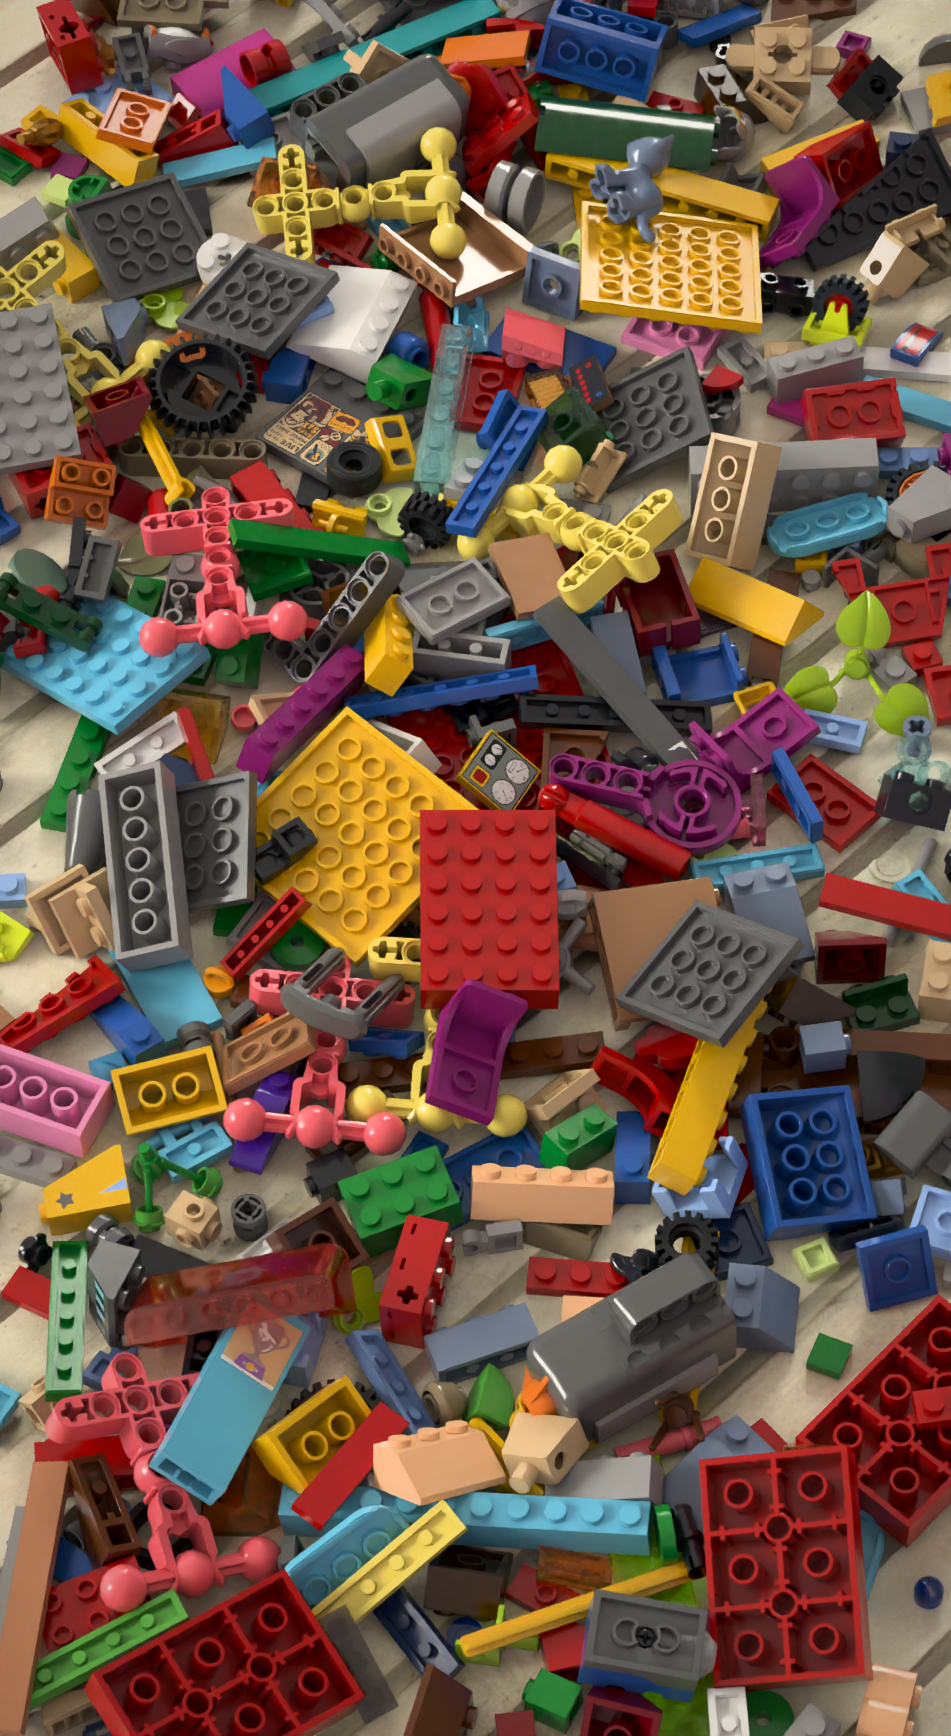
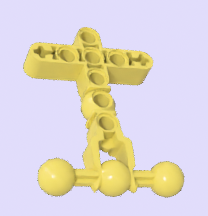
M434 127L429 129L422 136L420 150L424 158L431 162V170H405L400 174V177L379 181L374 185L369 183L368 190L363 186L352 185L346 187L341 193H339L338 187L335 190L330 188L309 190L308 170L303 149L295 144L286 145L278 153L281 193L261 196L253 203L257 228L264 234L284 233L286 255L316 265L313 229L331 227L337 223L343 224V218L349 222L358 223L366 220L370 215H372V220H376V218L382 220L405 219L410 224L437 219L438 225L432 230L430 236L431 249L441 259L451 260L457 258L465 251L467 236L463 228L455 223L454 213L461 210L458 204L460 203L462 189L457 179H455L457 173L450 170L449 161L456 152V139L452 132L446 128ZM425 191L426 200H411L412 193Z
M53 240L42 243L8 272L0 265V312L39 305L34 298L66 271V257L62 244ZM30 275L36 277V278L33 279V280H25V279H24L26 276H30ZM5 294L14 295L9 299L2 298V296ZM55 319L62 356L67 353L74 354L72 358L65 359L62 357L69 394L82 405L74 413L76 427L92 423L83 398L84 396L141 376L142 380L145 377H149V369L155 368L153 359L162 360L160 350L163 349L170 352L171 350L168 345L160 340L151 339L141 343L135 354V363L120 375L119 370L101 351L94 350L90 352L77 340L71 338L63 324ZM97 370L105 377L97 380L89 393L80 384L78 378L86 376L88 372Z
M557 445L550 449L544 458V470L531 482L514 484L507 488L501 497L500 506L493 510L495 515L483 525L476 538L459 535L457 537V548L459 554L466 561L473 557L477 560H482L490 557L488 552L489 543L496 542L495 538L510 524L513 530L525 537L549 533L553 542L562 544L569 550L584 553V556L561 576L557 583L565 603L575 614H581L591 609L624 577L639 583L649 582L656 578L660 572V566L653 550L682 524L683 516L673 493L666 489L655 491L649 495L617 526L593 518L585 512H576L573 507L568 508L567 504L559 499L556 490L552 486L555 483L568 484L577 479L582 471V458L574 447ZM539 504L545 507L541 512L538 511Z
M383 936L377 937L369 943L367 948L369 971L372 976L385 980L392 974H400L406 982H420V962L412 961L420 959V939ZM427 1009L423 1022L428 1038L423 1059L417 1060L413 1064L411 1099L387 1098L378 1087L372 1085L358 1086L350 1092L345 1103V1111L351 1121L367 1122L368 1118L376 1113L389 1112L397 1115L400 1119H407L409 1127L418 1122L425 1131L432 1133L445 1132L453 1125L460 1130L464 1123L481 1124L424 1102L426 1092L422 1095V1087L424 1082H428L439 1013L443 1009ZM511 1094L497 1095L494 1119L487 1128L494 1135L503 1138L518 1134L523 1130L528 1118L524 1103L517 1096Z

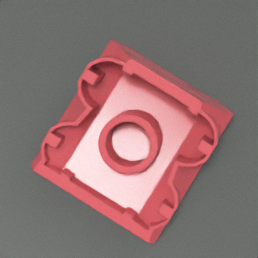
M505 307L502 356L506 359L508 366L523 368L529 363H534L542 369L562 368L566 327Z

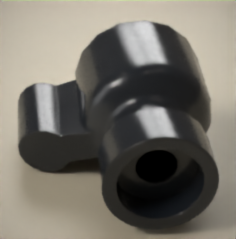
M634 747L625 754L619 750H614L610 754V760L619 766L650 773L660 766L656 757L642 747Z

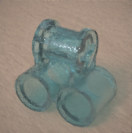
M920 735L906 736L900 739L896 746V755L900 762L889 768L885 774L895 776L896 770L915 775V781L926 783L928 772L934 766L939 769L941 773L940 781L946 783L945 788L951 783V768L947 763L940 760L928 761L932 752L929 740ZM912 741L916 742L920 747V754L916 759H912L907 753V747ZM882 774L878 779V782L880 784L882 783L884 774Z

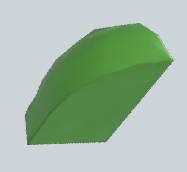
M489 1363L482 1370L469 1392L467 1398L468 1405L465 1407V1413L461 1420L469 1423L472 1418L481 1417L488 1425H495V1431H499L509 1427V1420L513 1411V1392L504 1374Z

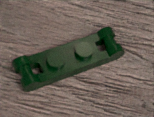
M4 572L0 576V610L80 651H89L94 643L93 637L98 636L103 629V623L100 619L94 616L86 617L18 582V579L11 573ZM8 594L16 597V599L14 600L8 597Z

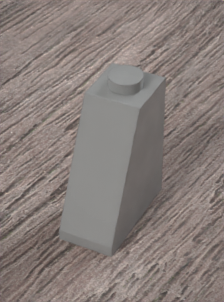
M933 465L888 507L886 530L911 544L951 529V475Z

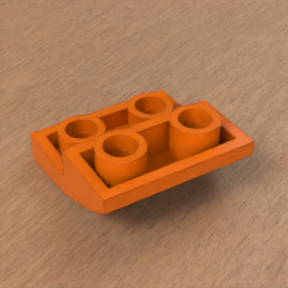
M55 456L44 520L73 525V518L80 517L86 518V528L107 529L110 498L114 496L117 466Z

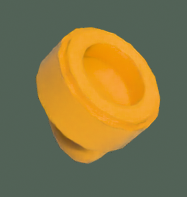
M222 965L205 968L203 982L211 997L224 999L233 994L237 985V978L233 977Z

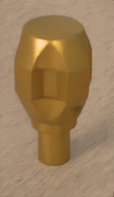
M43 118L36 120L26 132L18 134L16 139L19 145L30 143L45 147L55 144L63 136L64 129L59 120Z

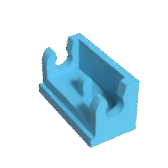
M481 295L475 297L477 304L474 306H469L466 302L454 306L453 330L459 355L489 351L490 315L489 311L486 312Z

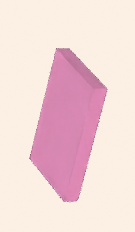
M633 317L621 335V343L663 358L688 345L694 354L697 369L703 371L728 332V329H711L706 326L681 325L677 322L651 321L647 318Z

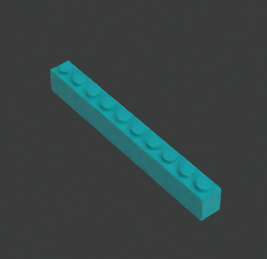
M464 0L348 49L363 57L374 39L409 60L422 54L439 56L443 53L446 38L486 34V19L502 18L501 11L492 0ZM348 49L248 90L268 110L270 117L291 110L292 103L298 98L343 73L351 72L349 71L351 65L343 59Z

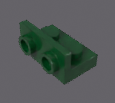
M905 973L896 976L889 975L879 981L865 985H854L848 990L843 991L842 1001L856 1008L853 1015L844 1017L849 1029L896 1031L919 1024L920 1015L908 991L909 979Z

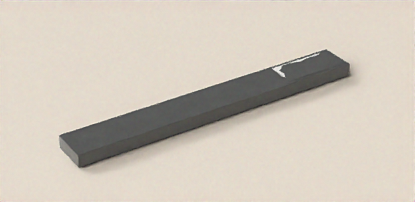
M560 596L534 611L533 618L663 767L681 760H702ZM707 785V786H706V788H707V787H710V788L714 789L715 791H717L715 788H713V787L710 786V785ZM691 798L697 806L703 803L699 799Z

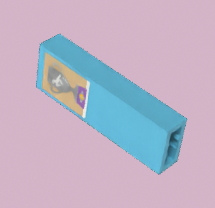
M251 1288L235 1307L149 1467L211 1506L226 1491L312 1327L301 1321L297 1315L287 1312L272 1302L268 1296L258 1293Z

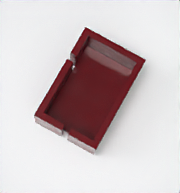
M674 548L654 553L660 566V572L653 580L639 583L624 577L613 587L622 611H628L639 657L652 655V647L665 645L667 651V646L669 645L674 650L700 644L701 619Z

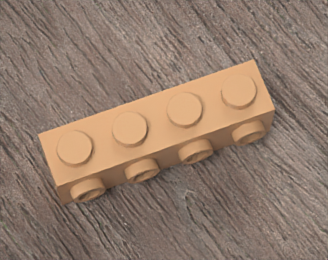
M485 1163L481 1166L472 1165L469 1202L470 1219L495 1221L520 1219L521 1222L611 1225L615 1190L613 1171H605L601 1168L571 1170L564 1166H556L552 1169L535 1168L531 1165L500 1167L494 1163Z

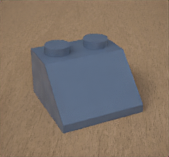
M729 1263L725 1303L732 1311L736 1320V1348L794 1353L800 1287L766 1266Z

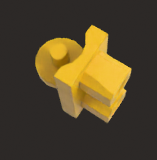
M330 498L326 501L314 500L312 503V524L315 528L320 527L325 532L366 537L368 509L359 506L353 509L342 506L338 500Z

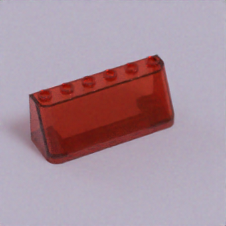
M323 1243L150 1276L143 1282L125 1318L126 1345L153 1350L186 1344L185 1336L313 1312H318L319 1318L357 1312L348 1254L344 1248L337 1244Z

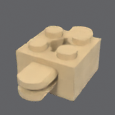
M755 27L754 45H730L726 51L725 63L735 73L753 74V79L759 73L791 95H810L811 75L836 74L840 66V53L836 47L812 46L813 28ZM760 86L756 90L759 94L763 91Z

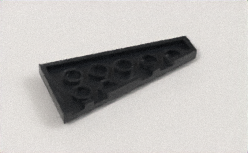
M931 128L924 132L920 138L911 144L898 158L890 163L852 200L818 229L819 234L806 245L807 250L804 253L813 273L873 248L887 224L908 216L919 209L936 203L937 218H945L951 215V168Z

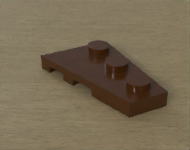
M772 0L771 22L802 15H808V20L819 18L823 21L856 15L857 0Z
M544 727L540 790L549 784V763L554 756L566 753L598 761L608 741L609 731ZM565 771L557 773V775L561 777H567L571 775L570 773Z

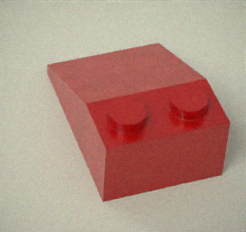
M865 121L811 144L794 156L795 159L805 154L813 160L840 199L833 210L839 209L853 199L883 171L871 121Z

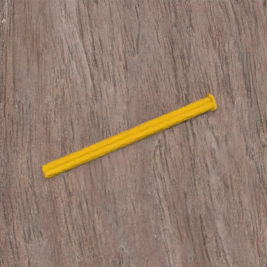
M682 1560L677 1564H671L601 1588V1590L645 1598L697 1579L688 1577L685 1562ZM701 1568V1569H702V1572H703V1574H704V1577H706V1574H705V1572H704V1569ZM594 1591L464 1635L460 1638L461 1650L466 1658H471L587 1618Z

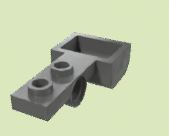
M918 1090L872 1143V1147L911 1179H914L925 1167L951 1188V1140L949 1139L951 1136V1113L929 1095Z

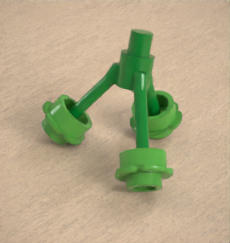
M144 1142L140 1144L137 1148L138 1154L133 1157V1164L130 1166L129 1171L134 1180H139L140 1184L145 1185V1205L135 1208V1217L132 1218V1223L139 1227V1231L146 1233L157 1232L160 1230V1226L164 1225L163 1208L153 1205V1184L156 1179L158 1180L162 1177L165 1170H170L192 1180V1191L199 1194V1198H211L220 1193L223 1186L220 1171L214 1167L210 1169L202 1167L197 1173H194L170 1162L164 1157H160L158 1151L152 1149L149 1143Z

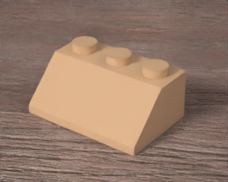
M452 1420L446 1422L444 1427L420 1428L416 1434L409 1436L392 1435L388 1438V1441L373 1444L374 1488L420 1506L506 1483V1474L483 1431L468 1426L466 1421Z

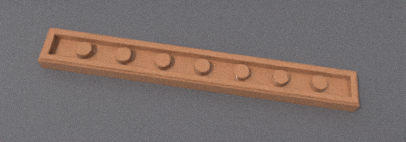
M69 1461L33 1462L0 1641V1736H25L71 1477Z

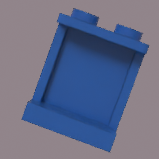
M727 633L720 634L719 645L670 656L667 654L665 645L652 647V669L663 700L709 701L712 707L735 702L733 693L744 690V686L748 685L746 670L744 667L739 668L737 663L739 661L737 646L735 643H730Z

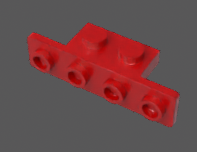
M344 221L343 224L337 223L331 227L313 229L315 254L321 256L324 252L330 256V261L339 266L348 265L350 267L374 269L362 261L374 242L370 235Z

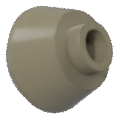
M432 1381L427 1383L422 1392V1402L438 1428L446 1426L448 1421L459 1420L464 1415L465 1407L468 1405L467 1396L463 1388L457 1387L453 1382Z

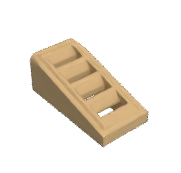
M759 73L756 74L744 92V95L786 134L806 105ZM759 86L763 89L761 94L756 92ZM767 94L771 97V100L765 98Z
M84 1688L66 1691L41 1705L43 1724L47 1736H56L99 1716Z

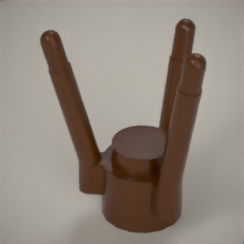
M673 1391L654 1401L656 1406L666 1405L663 1410L664 1421L649 1446L651 1452L656 1450L670 1427L682 1428L687 1426L689 1422L693 1423L698 1441H705L700 1421L701 1413L695 1410L694 1403L690 1397L685 1394L678 1395L676 1391Z

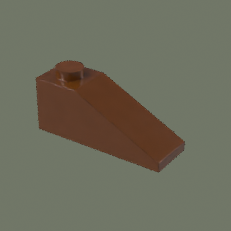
M100 1453L70 1459L69 1469L83 1544L93 1570L133 1554L137 1558L142 1545L105 1454Z

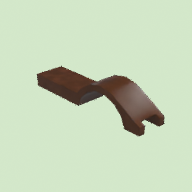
M770 569L767 584L798 597L801 573ZM753 633L746 672L748 678L747 686L751 687L754 677L771 680L777 689L784 646Z

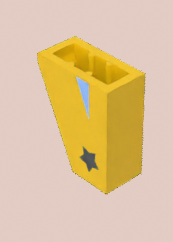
M121 1144L110 1147L43 1188L45 1203L38 1204L41 1223L49 1224L51 1236L87 1230L93 1220L104 1213L112 1214L119 1224L132 1221L134 1215Z

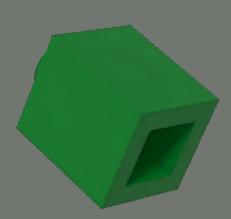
M541 1668L536 1679L530 1678L526 1683L521 1699L525 1702V1711L533 1710L534 1720L567 1734L583 1703L582 1686Z

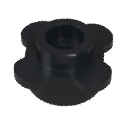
M38 1233L35 1237L29 1236L24 1239L18 1251L19 1260L28 1265L27 1269L36 1273L39 1271L40 1266L45 1265L52 1256V1247L47 1244V1236L43 1233Z

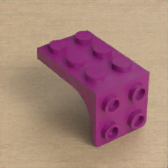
M801 155L772 168L764 176L776 197L780 199V222L759 251L760 270L768 266L775 268L789 257L796 259L804 254L807 250L806 245L819 234L818 229L832 217L830 213L840 201L808 155Z
M780 687L718 733L708 735L695 721L688 724L692 733L689 739L699 751L697 753L703 761L715 764L719 769L725 770L736 782L741 795L771 772V753L773 750L783 747L787 756L790 757L821 733L819 725Z
M470 979L464 981L439 1013L424 1102L488 1126L494 1119L504 1053L516 1024L527 1011L528 1002L514 994L503 992L480 981Z

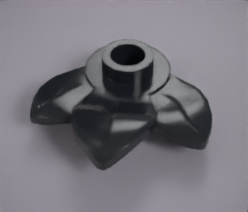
M645 1248L636 1249L632 1257L619 1253H612L610 1256V1262L614 1271L627 1278L629 1284L660 1267L656 1254Z

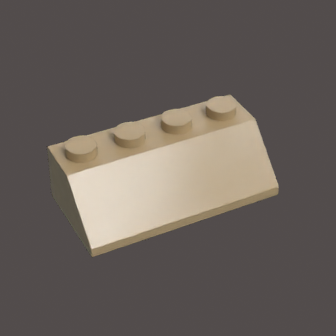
M711 432L684 555L702 559L704 556L725 566L755 571L782 447Z

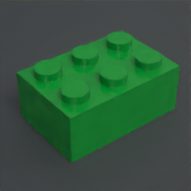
M437 1145L338 1181L341 1197L354 1231L370 1257L397 1248L407 1214L449 1223V1228L465 1222L459 1197Z

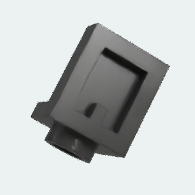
M476 715L469 716L470 728L466 729L465 732L471 748L477 747L485 734L491 729L513 748H518L517 728L512 718L481 727Z

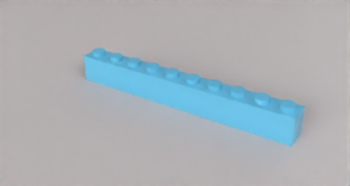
M283 1483L278 1517L283 1533L286 1536L296 1534L297 1536L322 1537L351 1514L369 1505L381 1504L393 1507L405 1517L411 1526L439 1501L420 1506L374 1487L359 1486L325 1527L319 1531L291 1510L292 1504L300 1494ZM470 1492L444 1499L468 1528L451 1545L651 1556L654 1525L651 1501Z

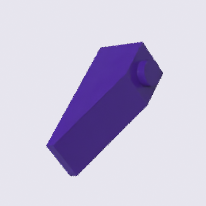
M280 1070L262 1080L253 1100L258 1101L264 1107L265 1112L290 1114L293 1082L299 1076ZM263 1131L261 1136L252 1141L242 1142L237 1140L229 1159V1165L261 1175L285 1134Z

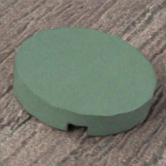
M25 548L18 550L8 563V569L11 568V574L18 579V582L34 590L38 587L51 585L60 594H63L68 586L67 577L63 569L49 556L37 550Z

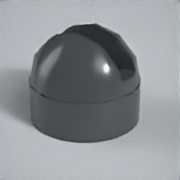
M78 1519L67 1526L63 1532L67 1541L85 1551Z

